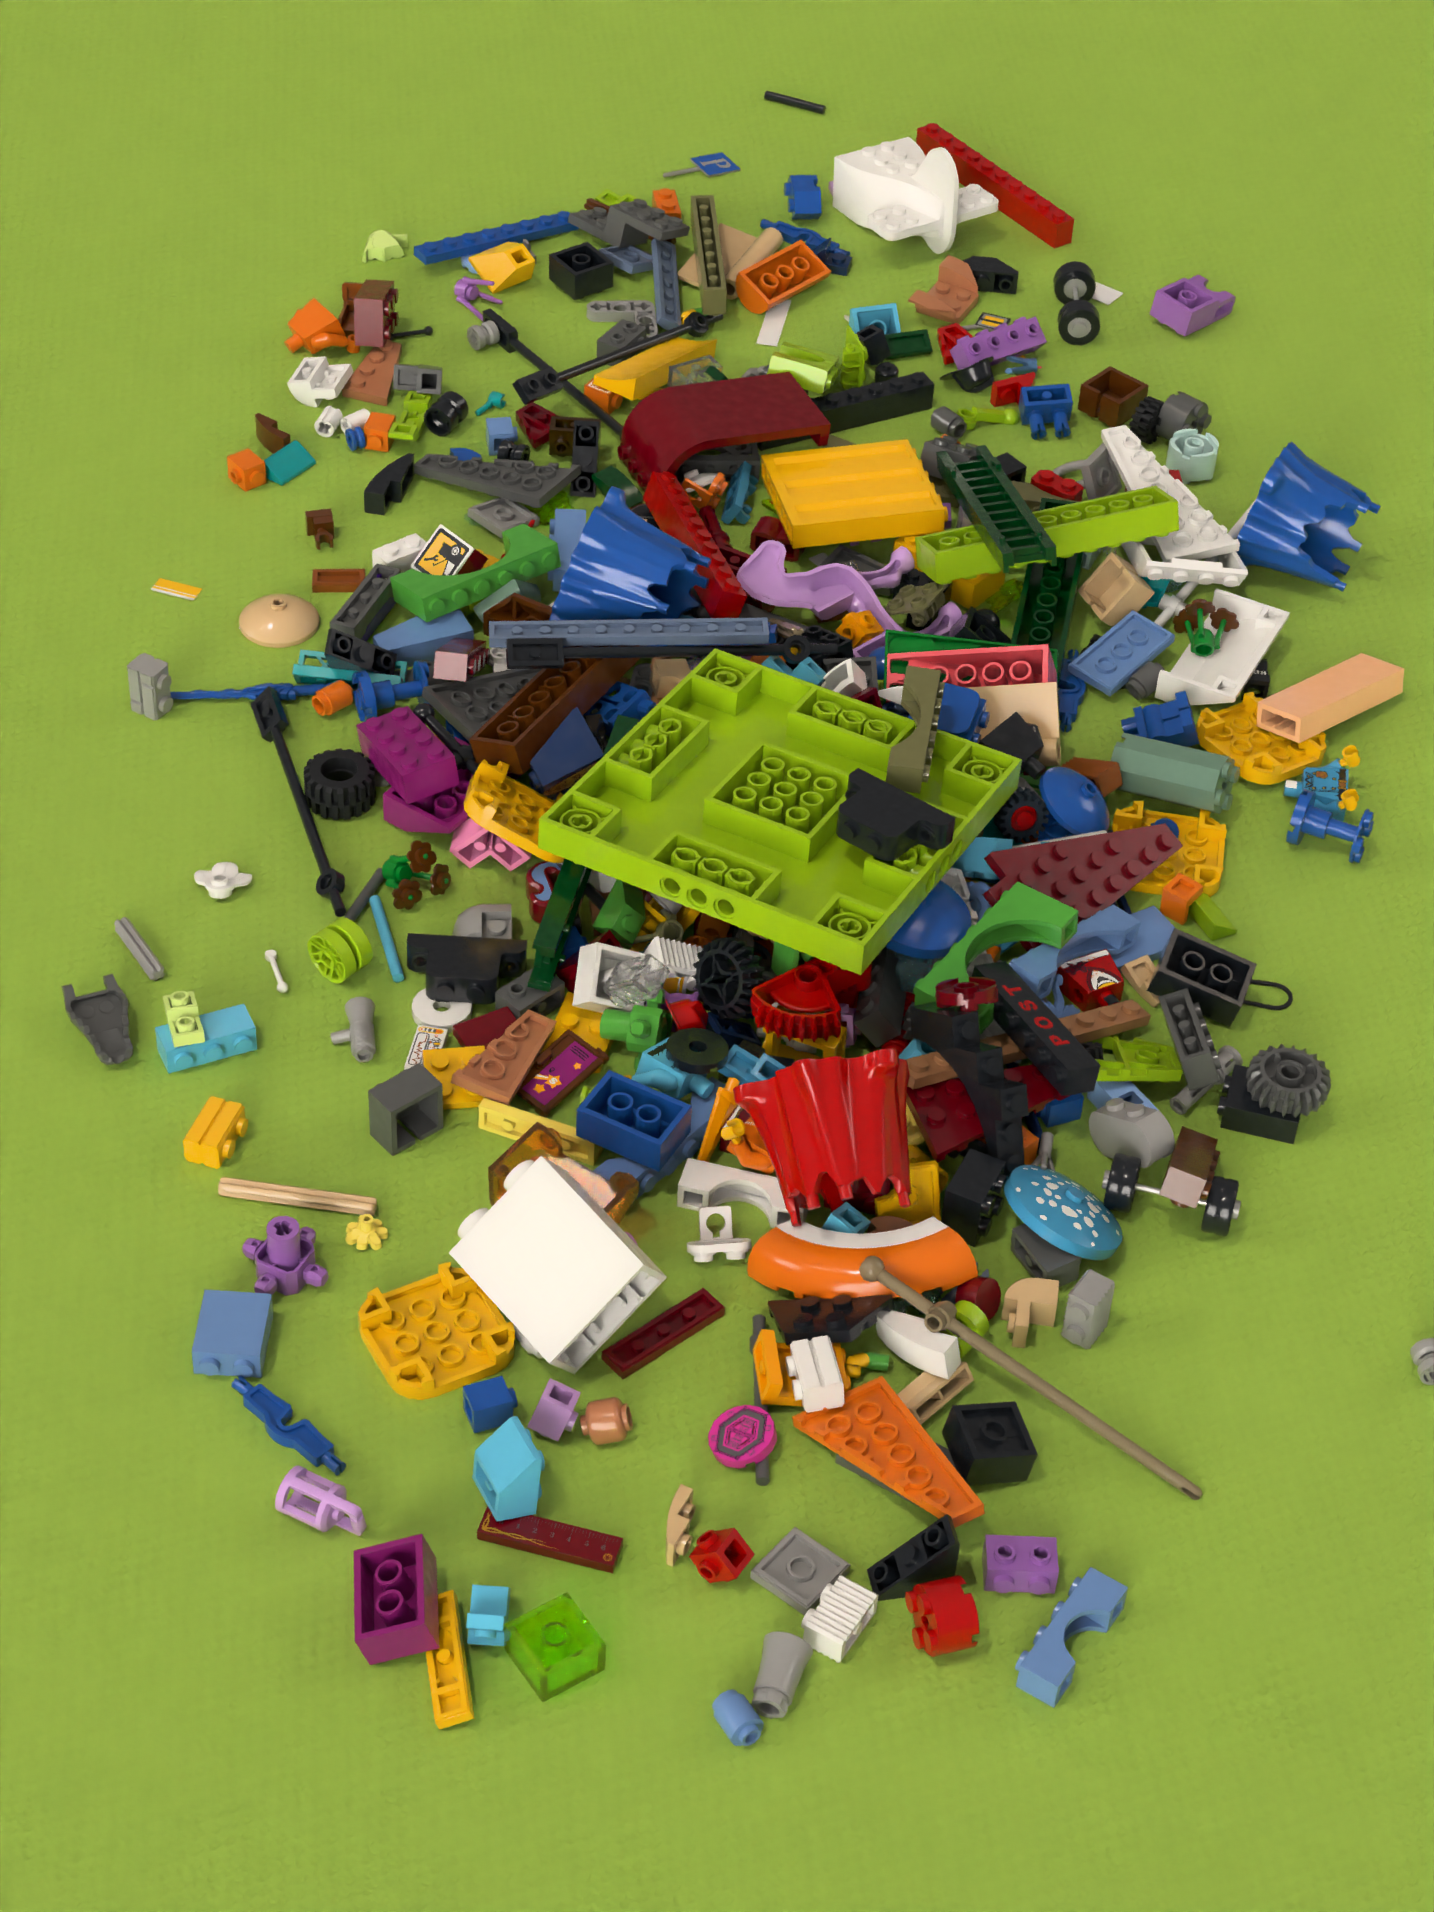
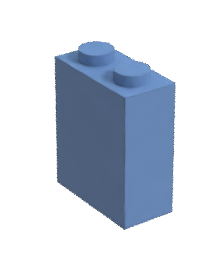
M204 1290L192 1347L194 1374L262 1378L273 1320L272 1294Z

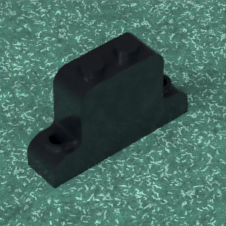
M859 768L849 774L848 788L845 793L846 801L840 804L838 810L836 834L839 838L883 861L896 860L916 844H922L928 848L938 850L945 848L952 842L955 817Z
M408 933L407 967L415 972L426 973V996L436 1002L492 1004L495 1002V992L499 990L502 978H516L526 972L527 940Z

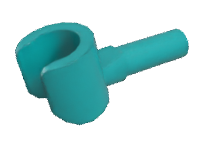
M492 391L486 404L477 409L475 414L479 416L493 406L500 409L504 408L506 401L502 400V398L505 397V394Z

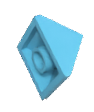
M896 303L851 308L849 325L854 333L871 324L883 330L884 335L901 332Z

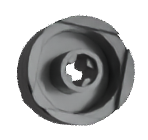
M1177 391L1178 395L1172 394L1163 404L1158 415L1162 420L1160 426L1156 424V433L1169 441L1170 438H1173V434L1176 431L1182 429H1198V434H1201L1203 429H1206L1212 420V416L1208 414V405L1184 392Z

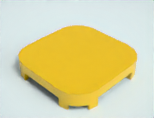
M1254 692L1245 693L1242 702L1216 712L1206 707L1200 712L1196 724L1200 746L1208 752L1229 756L1234 759L1235 766L1240 767L1239 776L1247 781L1264 785L1276 784L1302 774L1303 770L1307 767L1317 768L1322 764L1327 748L1325 743L1326 734L1321 732L1305 741L1297 743L1257 727L1258 701L1263 700V698H1256Z
M484 759L472 776L463 803L467 815L481 827L536 857L552 863H563L565 858L538 848L539 818L564 794L559 793L555 801L507 776L509 764L499 761L497 766L488 764Z
M1133 801V805L1123 808L1122 810L1116 809L1112 824L1113 832L1151 826V823L1159 819L1168 818L1177 824L1179 829L1177 839L1183 845V847L1132 887L1131 891L1162 895L1163 888L1178 873H1181L1203 885L1202 893L1207 894L1209 897L1218 892L1224 870L1223 860L1227 829L1225 824L1220 825L1219 822L1210 817V811L1200 809L1199 817L1144 810V801Z
M451 1262L438 1264L437 1274L382 1294L379 1288L376 1287L367 1293V1299L360 1307V1311H358L359 1331L363 1342L388 1384L397 1394L408 1399L425 1400L440 1396L500 1372L514 1358L515 1329L513 1323H507L496 1304L463 1268L451 1267Z

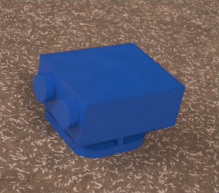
M945 683L937 729L979 744L981 728L986 729L990 718V712H986V700L981 699L979 694L972 689Z

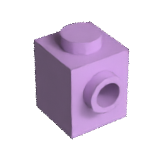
M550 1378L527 1427L542 1436L559 1441L564 1429L571 1432L579 1415L578 1412L574 1411V1407L581 1392Z

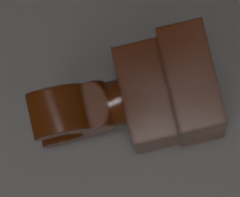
M331 508L305 511L306 532L308 536L314 535L316 548L320 550V544L323 542L328 543L330 548H333L334 521Z

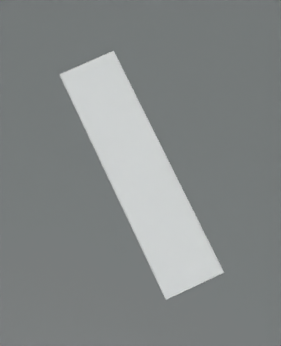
M786 300L766 311L756 344L778 345L792 300Z

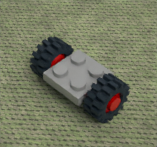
M1019 777L1018 788L994 815V823L1007 839H1014L1016 843H1021V839L1025 842H1030L1029 836L1032 835L1036 839L1039 836L1036 832L1038 830L1041 832L1045 830L1042 823L1048 824L1049 819L1046 815H1049V811L1043 799L1024 778Z

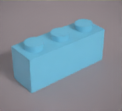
M245 1004L199 1015L204 1030L205 1042L174 1047L168 1024L155 1027L157 1050L168 1074L257 1050L256 1027Z

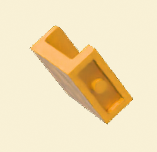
M761 1329L752 1349L761 1404L803 1407L802 1400L795 1401L792 1380H796L795 1376L789 1377L787 1373L785 1357L791 1356L790 1345L776 1343L774 1330ZM832 1343L845 1393L851 1389V1379L849 1375H846L844 1366L846 1352L844 1348H841L840 1343Z

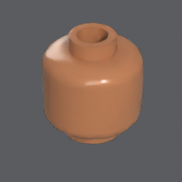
M617 1397L589 1402L585 1415L580 1416L583 1435H589L592 1442L596 1445L623 1441L626 1439L628 1431L633 1429L629 1405L627 1403L623 1404Z

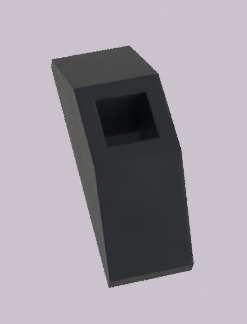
M972 256L963 260L969 264L973 272L978 291L1016 294L1019 273L1017 270L992 257Z
M574 420L572 464L581 465V474L571 482L570 496L595 498L597 485L591 476L598 472L600 422Z
M330 628L328 630L324 655L330 668L353 671L365 670L370 673L394 675L397 659L396 653L336 629Z
M948 1514L944 1515L867 1569L872 1591L879 1595L878 1601L905 1598L906 1592L912 1591L916 1584L955 1576L960 1544L951 1516Z

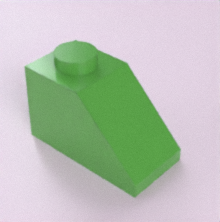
M617 879L592 927L601 934L610 930L619 943L633 944L646 919L643 892L636 886Z

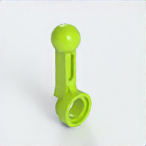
M972 406L971 410L959 408L955 412L964 419V422L967 424L966 430L974 429L978 421L1015 425L1020 420L1018 411L1013 408L995 410Z

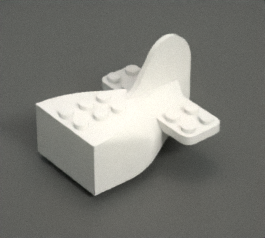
M910 137L891 142H882L880 145L864 147L861 150L834 157L832 206L857 225L872 229L888 241H897L914 235L922 236L934 253H945L954 242L957 224L998 211L999 200L980 185L969 184L967 187L959 189L955 162L950 153L942 147L930 150L926 156L915 141Z

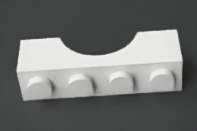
M687 1159L678 1183L677 1207L699 1211L700 1207H712L725 1202L741 1201L761 1209L767 1216L771 1228H775L791 1219L786 1209L777 1177L706 1161ZM799 1207L800 1218L805 1222L809 1210Z

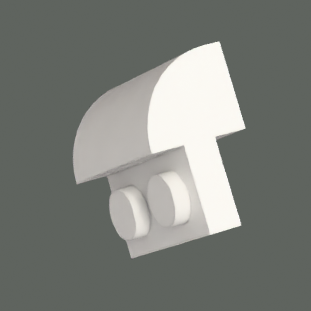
M326 356L306 357L287 382L289 390L302 404L318 407L323 398L332 400L338 397L353 374L352 365H329Z

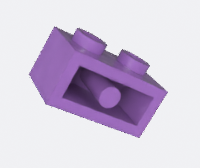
M986 1534L982 1552L984 1591H996L998 1593L1026 1592L1037 1595L1045 1593L1055 1594L1059 1575L1056 1537Z

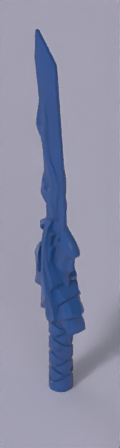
M265 683L246 687L243 690H234L232 688L222 691L194 690L189 692H170L173 699H238L243 697L255 700L270 686L277 691L280 700L288 701L296 700V696L315 695L316 691L332 683L293 686L290 683Z

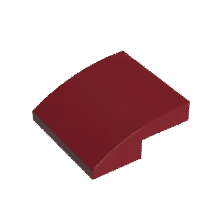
M508 1006L453 1025V1035L462 1047L484 1045L486 1050L488 1044L495 1038L499 1039L505 1033V1029L517 1019Z

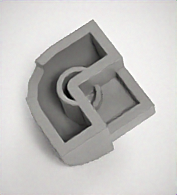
M479 904L467 908L458 915L452 936L512 939L511 904Z

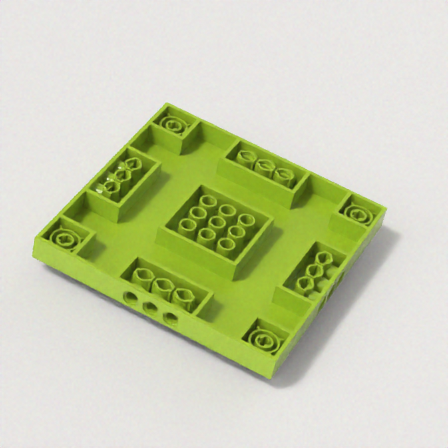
M715 648L539 818L538 848L573 861L577 865L588 867L685 907L735 925L738 928L745 929L766 939L836 965L842 970H848L861 975L1018 788L1022 759L937 729L928 783L922 782L920 794L906 793L955 817L953 840L948 846L938 850L928 848L922 844H916L896 860L883 861L837 836L838 810L840 804L846 801L845 793L848 788L849 774L857 768L886 782L891 747L901 743L916 729L914 720Z

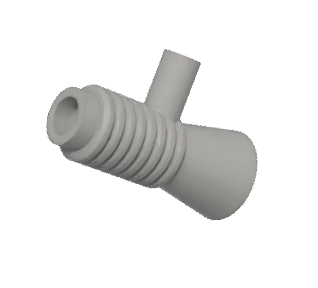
M367 997L350 999L345 1004V1012L350 1023L349 1029L331 1033L333 1045L350 1041L351 1053L359 1062L370 1061L376 1052L373 1025L375 1004L371 999Z

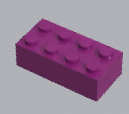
M408 706L396 708L390 713L369 718L366 722L356 725L361 752L365 757H369L371 764H374L376 770L407 804L460 785L455 756Z

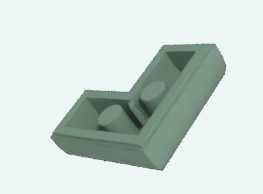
M512 579L475 605L473 609L483 622V613L514 592L538 602L541 601V593L536 584Z

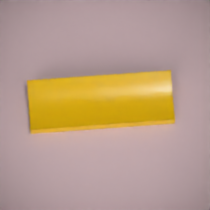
M676 337L595 374L593 384L633 401L714 361L717 339L694 341Z

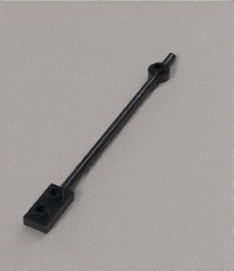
M491 308L483 311V322L492 320L498 327L500 340L497 344L508 353L519 352L540 371L551 367L518 340V332L515 327L511 326ZM568 380L561 382L564 386V391L598 419H601L604 424L620 436L621 441L623 426Z
M692 312L685 318L684 324L559 373H555L552 366L517 379L512 385L524 405L530 404L560 392L564 388L561 382L687 333L693 337H701L708 330L710 324L723 319V314L704 316L699 312Z
M792 635L783 644L569 648H563V638L507 639L506 659L507 669L563 668L564 659L706 657L716 648L735 656H783L788 663L798 665L809 655H837L838 647L837 644H809L808 640L800 635ZM791 648L798 649L799 655L792 654Z
M268 686L251 703V707L262 738L270 743L273 741L321 873L316 883V891L321 896L330 899L335 915L342 917L346 914V908L341 897V893L345 888V877L342 873L330 867L282 734L289 725L277 691Z

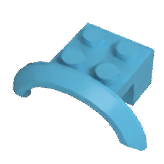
M976 837L953 864L952 868L962 870L964 877L980 878L985 882L996 884L1000 879L984 858L994 851L1012 849L1013 839Z

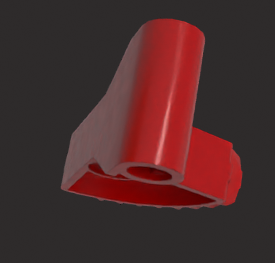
M815 957L754 987L750 1002L757 1028L764 1027L767 1034L775 1032L777 1038L785 1035L789 1041L793 1038H799L801 1043L804 1039H812L815 1043L817 1038H823L826 1042L829 1036L839 1038L841 1034V1007L835 996L838 995V992L847 993L848 989L852 991L868 989L871 984L872 962L859 975L848 970H842L836 965ZM777 1002L782 1007L798 1013H818L823 1011H827V1013L811 1015L795 1014L775 1008L774 1006H772V1004Z

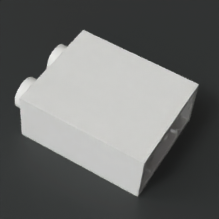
M540 1156L535 1162L533 1160H526L520 1163L507 1175L504 1181V1188L507 1192L490 1210L488 1208L478 1209L462 1222L458 1229V1236L461 1240L450 1250L449 1254L549 1364L575 1374L657 1289L667 1276L565 1169Z

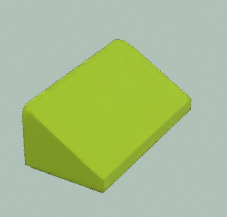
M1202 893L1189 906L1188 913L1211 941L1237 933L1236 928L1207 894Z

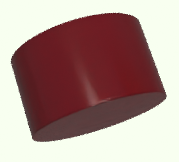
M977 1276L958 1286L955 1302L965 1300L975 1304L984 1312L989 1321L995 1316L1000 1306V1286L993 1278Z

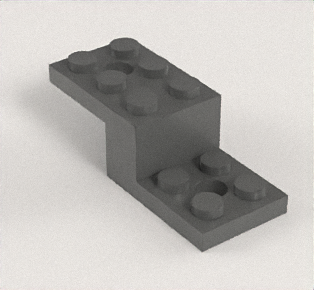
M634 199L631 202L622 201L620 204L610 205L608 213H606L607 211L604 208L594 207L590 210L569 213L568 223L613 246H617L618 249L629 247V245L647 243L648 236L659 241L688 236L690 229L688 225L682 223L680 218L670 217L664 214V210L652 208L647 205L646 201L641 199Z

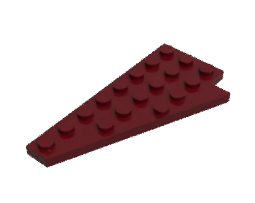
M1165 823L994 851L987 855L984 860L1000 881L982 895L993 907L1000 900L1003 892L1010 890L1018 881L1078 910L1079 924L1080 921L1086 920L1098 911H1102L1112 905L1183 847V845ZM1019 941L1027 952L1043 944L1032 941Z

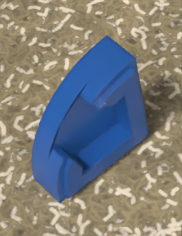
M450 448V455L457 456L458 460H471L472 457L482 458L480 454L470 449Z

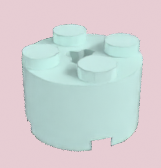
M1198 429L1178 430L1173 434V438H1170L1165 466L1169 470H1179L1183 484H1189L1191 481L1211 480L1215 471L1219 442L1210 433L1206 432L1205 435L1198 434Z

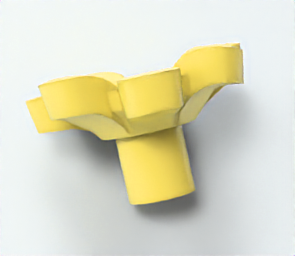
M370 1214L360 1215L358 1222H350L346 1228L345 1240L347 1244L353 1245L357 1243L356 1248L358 1250H366L368 1244H370L373 1250H379L382 1247L380 1239L388 1238L387 1228L383 1227L382 1221L379 1219L373 1220V1216Z

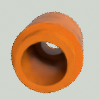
M337 680L316 691V694L312 697V705L319 715H332L353 703V689L348 683Z

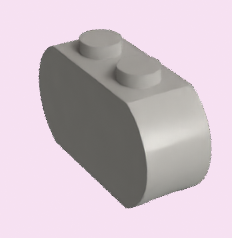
M1114 1098L1107 1101L1105 1106L1092 1112L1089 1117L1091 1137L1096 1147L1106 1157L1113 1159L1116 1153L1138 1157L1141 1159V1168H1147L1159 1159L1171 1155L1174 1151L1175 1139L1173 1131L1167 1119L1159 1110L1145 1107L1143 1104L1124 1101L1122 1098Z

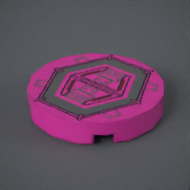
M743 1405L733 1407L722 1413L713 1422L708 1433V1440L717 1461L726 1467L739 1469L747 1467L746 1464L752 1462L757 1464L763 1461L773 1451L777 1441V1432L774 1421L768 1412L757 1406Z

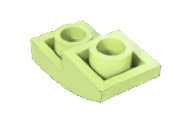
M176 991L171 995L162 996L174 1047L205 1042L204 1030L199 1018L194 992Z

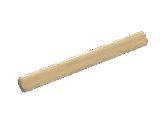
M222 1177L218 1185L219 1195L358 1215L370 1214L374 1216L377 1209V1199L370 1196Z

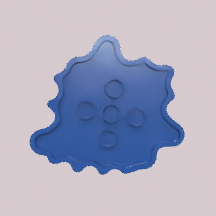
M1291 441V443H1288L1283 448L1279 457L1275 459L1260 486L1259 494L1236 538L1240 543L1239 551L1236 552L1246 567L1256 565L1333 587L1343 592L1347 584L1340 581L1332 573L1337 571L1346 575L1350 566L1342 563L1331 551L1333 549L1350 548L1359 552L1363 543L1355 540L1349 531V527L1356 523L1359 516L1356 509L1365 514L1367 510L1377 514L1381 506L1373 503L1366 495V492L1307 457Z
M612 486L607 492L602 505L594 508L583 528L579 543L571 555L569 568L561 579L560 591L552 606V614L549 621L679 619L682 613L687 610L700 607L701 603L690 592L695 585L702 588L707 587L709 578L699 575L696 569L698 565L709 568L712 559L703 556L687 544L646 522L629 509L626 504L625 491Z

